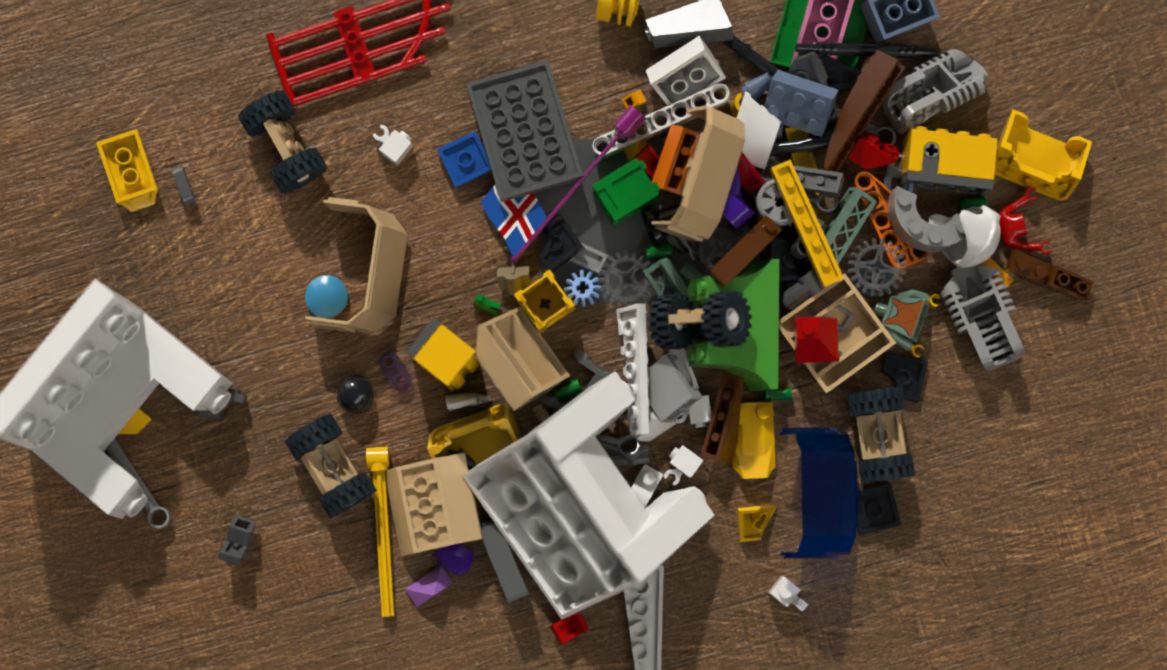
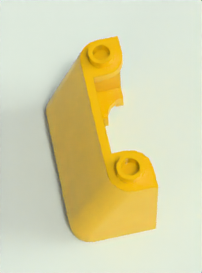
M1013 109L997 144L994 174L1026 188L1034 187L1036 188L1034 191L1053 199L1067 200L1082 178L1092 141L1080 136L1071 137L1067 143L1027 128L1029 118L1024 113Z
M502 403L434 429L430 433L427 450L431 458L434 459L447 456L449 449L458 451L462 448L479 464L521 439V435L510 406L507 403Z

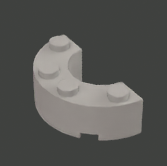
M898 186L890 193L888 216L893 224V230L903 242L912 248L925 252H938L954 246L966 237L959 214L952 216L946 224H929L917 212L915 204L916 194Z

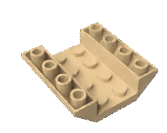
M465 453L425 460L385 471L386 485L401 556L483 539L474 493L463 478V475L469 471Z

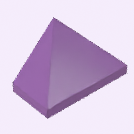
M439 566L405 590L416 607H419L451 585L453 581L445 569Z

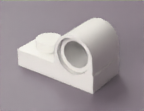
M644 464L631 487L644 508L663 476L662 473Z

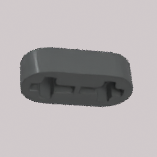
M181 165L173 168L172 173L184 204L188 206L196 203V198L184 167Z

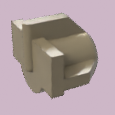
M512 263V267L498 268L496 276L498 286L512 296L519 290L523 291L531 284L530 266L517 267L516 263Z

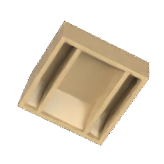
M845 273L843 274L844 279L826 286L779 320L780 332L795 351L793 320L796 317L825 316L837 318V324L843 327L849 316L835 307L839 305L854 314L845 332L842 333L838 330L839 362L804 363L826 394L896 344ZM822 295L834 302L829 305L819 299L813 308L819 313L814 316L807 311L811 303Z
M521 306L478 326L476 358L482 369L491 377L494 386L503 394L506 403L514 411L550 392L570 377V374Z

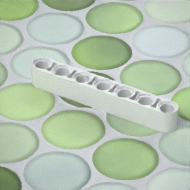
M724 84L713 85L646 115L647 119L642 125L648 128L647 132L643 135L635 132L631 138H628L622 144L616 141L603 159L624 151V148L634 143L648 140L668 131L671 124L680 126L698 118L687 113L684 117H678L675 115V111L678 108H684L686 111L687 109H692L696 107L694 104L699 99L705 100L706 106L714 109L726 105L730 99L728 87ZM719 90L724 91L726 96L724 99L718 100L714 97L715 92ZM658 117H665L667 123L664 126H658L655 123ZM614 130L594 140L592 146L597 156L602 153L597 150V146L603 142L609 144L617 135Z

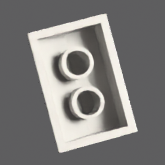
M700 36L646 70L650 84L667 106L716 85L726 78L710 49Z

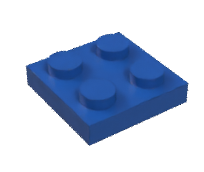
M476 131L437 149L455 188L492 172L487 154Z

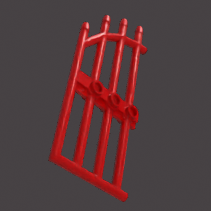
M389 0L356 12L353 6L333 12L335 19L275 38L273 32L265 36L283 89L293 106L296 107L427 62L426 55H421L417 58L413 57L424 41L446 33L444 27L430 31L427 30L431 17L451 10L450 4H442L440 7L431 8L430 0H422L423 11L365 31H361L359 19L416 0ZM421 21L417 35L368 51L365 39ZM338 27L341 39L282 58L278 46ZM410 46L400 63L375 71L371 59ZM345 47L347 59L290 78L288 77L285 66ZM351 66L355 78L295 98L292 89L293 85Z

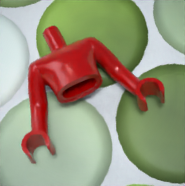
M1031 187L1026 191L1025 196L1006 206L998 213L1001 216L999 221L1000 235L1007 247L1025 251H1041L1043 254H1050L1052 250L1043 251V246L1049 244V241L1039 244L1017 240L1022 236L1028 235L1023 213H1011L1030 200L1035 201L1039 198V196L1029 197V193L1036 190V188Z

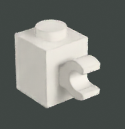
M380 125V128L385 132L384 135L379 137L377 134H373L376 141L383 143L379 151L398 166L413 147L410 142L411 137L403 131L399 133L396 130L389 136L387 127Z
M709 395L702 396L699 401L682 414L681 419L674 420V422L681 424L689 416L690 425L695 424V428L708 427V422L711 419Z
M683 445L680 449L675 447L668 457L672 459L669 464L676 469L666 471L663 478L666 479L669 474H674L676 479L673 485L675 486L680 481L682 474L690 479L704 460Z
M781 576L768 592L785 607L792 603L803 612L808 606L806 602L796 596L800 589L784 576Z

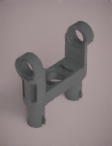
M575 348L571 356L578 360V364L595 374L585 390L610 375L609 371L592 361L591 357L581 350ZM545 394L540 399L542 404L554 412L559 411L565 406L556 398H550Z

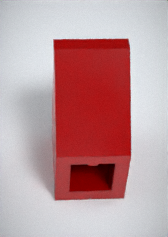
M864 131L848 159L864 169H870L895 163L901 153L897 151L895 146L880 141L875 134Z

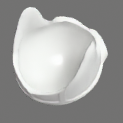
M985 205L981 207L973 206L961 211L960 221L966 237L954 246L941 250L943 255L955 266L961 268L973 267L989 259L1000 241L999 221L1001 216ZM934 214L929 217V224L943 225L950 218Z

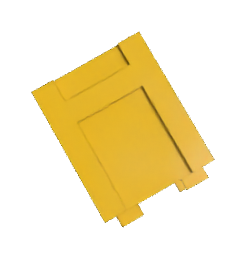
M550 269L543 273V277L532 285L514 294L516 301L523 308L540 334L575 310V304L563 292ZM544 298L551 301L548 310L545 307L540 308L542 304L541 299Z

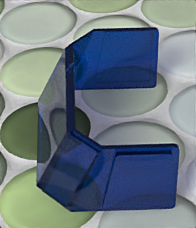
M828 427L782 428V431H778V435L795 436L801 450L803 537L797 552H780V555H784V559L838 558V555H850L856 538L858 497H861V492L857 490V461H855V451L848 432L836 431V428Z

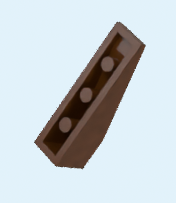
M766 215L709 273L725 288L775 239L782 229Z
M723 372L701 456L732 464L738 442L743 377Z

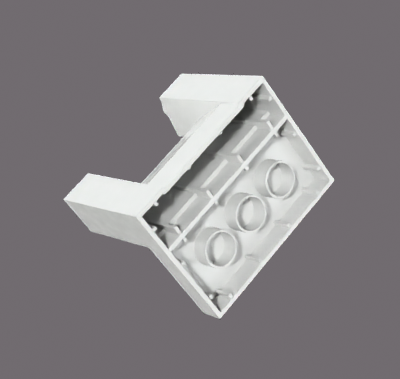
M95 279L0 394V439L32 450L108 515L120 519L127 515L131 518L140 512L148 498L143 494L144 490L138 481L104 453L105 449L159 383L192 410H209L213 414H217L227 405L231 398V394L227 390L232 385V382L140 307Z
M616 371L591 385L529 434L482 461L463 475L469 487L561 619L640 583L714 516V513L706 503L704 494L695 486L665 492L647 508H644L603 449L596 436L613 424L635 401L631 388L626 382L621 380Z

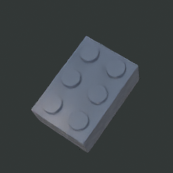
M867 0L860 5L875 44L940 18L934 0Z
M778 70L771 79L764 107L771 115H774L781 121V124L822 137L828 128L839 90Z

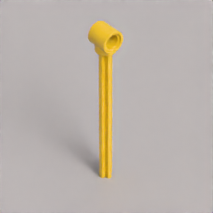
M386 446L366 448L367 469H369V472L372 471L373 484L377 489L374 493L382 617L395 616L385 473L390 468L389 447Z

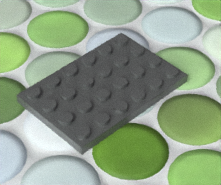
M548 60L466 83L501 202L579 180L583 176Z

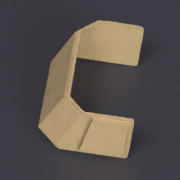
M708 106L693 107L686 111L687 114L706 120L704 132H701L693 160L689 159L687 167H690L683 189L681 206L671 221H652L651 223L657 230L692 242H702L703 239H709L719 224L745 143L744 123L740 119Z
M328 197V200L324 199L323 203L330 210L370 215L376 223L364 309L349 321L305 316V320L309 321V324L321 329L355 333V330L378 332L396 317L408 234L397 218L391 213L365 205L360 201Z

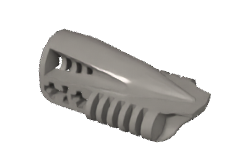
M951 49L925 62V64L913 68L912 74L895 82L882 103L885 116L891 126L898 133L903 134L919 126L939 111L947 113L950 109L952 110L976 98V96L984 94V82L988 80V74L979 63L969 59L965 53L960 50Z
M976 265L966 268L957 267L950 272L951 279L940 294L942 299L946 300L944 302L945 306H951L948 308L949 314L954 313L951 315L952 321L958 320L954 323L955 328L961 327L957 330L958 335L969 333L986 371L997 369L1021 358L1025 354V350L1009 314L1017 309L1015 305L1010 306L1014 302L1012 298L1007 299L1010 297V293L1008 291L1004 292L1007 289L1006 285H1000L1004 280L1002 277L997 278L1001 275L999 269Z

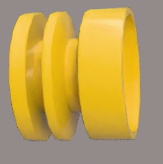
M598 0L595 20L609 23L612 15L616 14L617 25L621 24L622 16H626L625 26L631 27L637 15L640 0Z

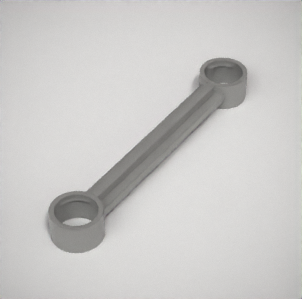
M114 438L106 450L114 462L134 477L144 490L143 494L148 498L144 507L148 511L147 519L149 524L154 528L167 527L172 519L170 511L165 507L159 506ZM157 510H164L166 512L167 519L163 525H156L152 520L153 513Z

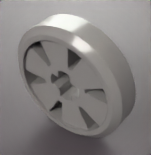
M773 179L765 183L759 190L756 197V210L761 219L767 215L778 227L792 224L793 221L786 205H780L779 207L775 205L776 201L774 199L780 200L782 196Z

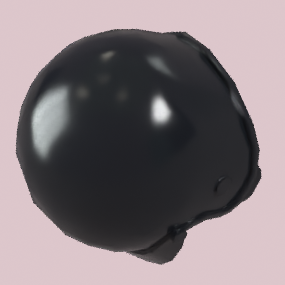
M358 375L348 376L343 379L337 392V401L343 410L352 414H360L372 406L374 399L373 388L368 379Z

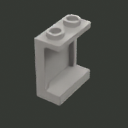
M663 354L656 359L654 365L647 367L650 405L661 422L672 423L702 398L699 390L691 389L677 367L675 361L678 358L676 355Z

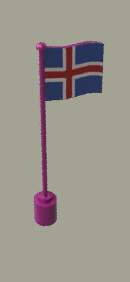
M630 105L614 124L616 129L614 131L617 135L548 217L533 193L501 202L495 184L481 201L488 218L504 237L513 255L511 257L513 263L518 262L517 259L620 137L623 139L626 136L631 138L647 118L637 109Z

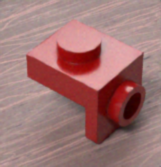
M579 612L549 626L559 645L588 630L586 619Z

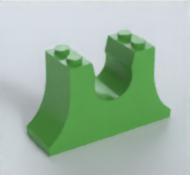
M768 259L752 263L744 273L735 277L725 288L713 276L690 280L687 289L690 296L689 301L700 306L707 305L704 301L706 298H710L709 295L714 292L738 291V293H742L743 298H746L748 301L746 305H750L751 308L749 314H752V319H750L752 328L748 329L750 335L745 337L747 341L742 343L741 346L715 347L708 341L689 345L687 351L689 367L716 368L741 376L750 391L759 392L778 389L779 259Z

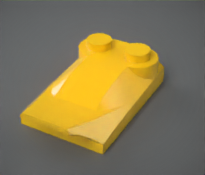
M135 129L96 142L116 203L126 207L131 212L154 205L158 188L139 130Z
M773 402L741 403L738 442L732 461V469L737 471L742 479L768 478L776 467Z

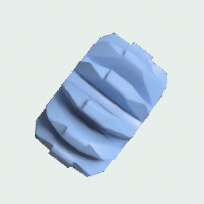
M580 270L579 278L575 273H572L574 281L566 280V283L572 287L564 288L565 292H572L567 297L570 299L576 297L573 302L575 306H577L579 300H581L582 307H586L585 300H588L593 305L594 301L591 297H600L598 293L594 292L601 290L600 285H594L599 279L596 277L590 280L592 272H589L584 277V271ZM581 284L589 287V289L585 290L584 294H581L580 290L577 291Z

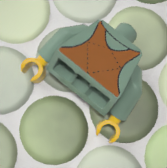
M912 289L901 292L897 296H891L888 305L877 303L874 313L877 316L884 317L882 324L894 339L896 345L906 351H910L912 356L920 357L915 354V348L918 347L924 350V347L919 344L913 345V342L917 343L928 308L939 306L932 302V298L939 299L940 296L938 294L929 296L928 293Z

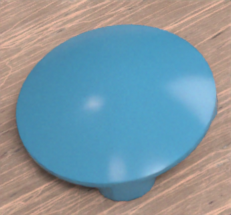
M330 275L315 278L308 285L305 292L307 307L313 314L322 318L334 317L341 313L349 298L344 283Z

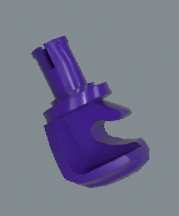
M459 543L434 549L437 551L435 559L438 560L440 566L443 569H447L454 576L460 577L471 569L475 555L465 545Z

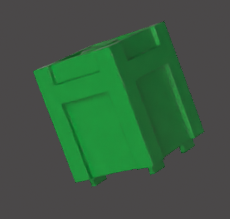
M635 158L592 185V193L614 227L639 213L641 208L650 206L658 201L657 197L659 196L658 191L660 187L656 182L652 184L644 171L647 167L643 160L639 162Z

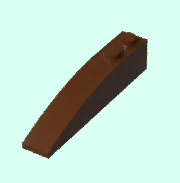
M877 50L870 57L867 67L858 76L856 84L850 92L836 122L824 163L825 170L838 172L905 69L897 59L880 50Z

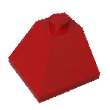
M796 317L793 320L795 363L839 362L837 318Z

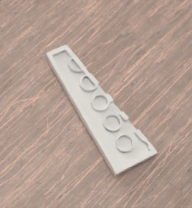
M634 304L616 309L619 335H623L624 346L620 347L621 356H625L626 360L623 375L628 379V385L635 399L627 408L630 436L649 434L650 428L648 412L650 404L648 397L649 377L647 375L649 359L647 354L648 334L646 332V304Z
M659 565L640 583L624 590L635 670H661L664 565Z

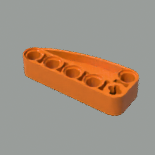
M860 172L853 180L852 186L858 187L877 201V206L872 209L867 217V221L887 265L893 271H901L923 261L929 252L922 251V257H916L913 254V248L903 242L893 230V224L888 216V200L891 191L872 174ZM858 179H866L868 187H861L858 184ZM860 197L859 203L862 209L865 210L868 205L867 201ZM876 217L884 218L886 225L883 227L878 226L875 221ZM886 236H891L894 239V246L886 245L884 241ZM896 256H897L898 258L901 257L902 260H903V261L900 263V265H899V263L895 264V262H894V259L896 258Z

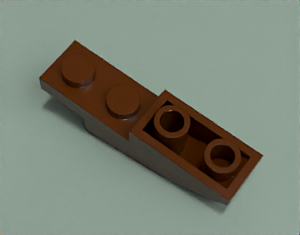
M1012 250L1005 269L1020 276V279L1082 301H1087L1094 281L1057 265L1052 266L1018 250Z

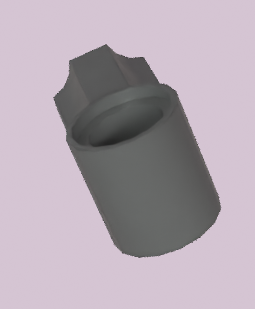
M811 270L800 278L798 283L783 292L780 297L785 306L792 310L823 288L814 270Z

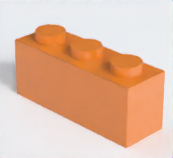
M671 124L652 184L656 182L660 189L681 195L687 172L690 167H687L689 159L693 160L701 133Z

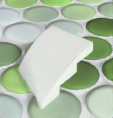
M745 92L737 115V119H740L745 125V143L742 152L753 166L765 169L781 121L774 115H771L763 105L760 106L752 99L749 92Z

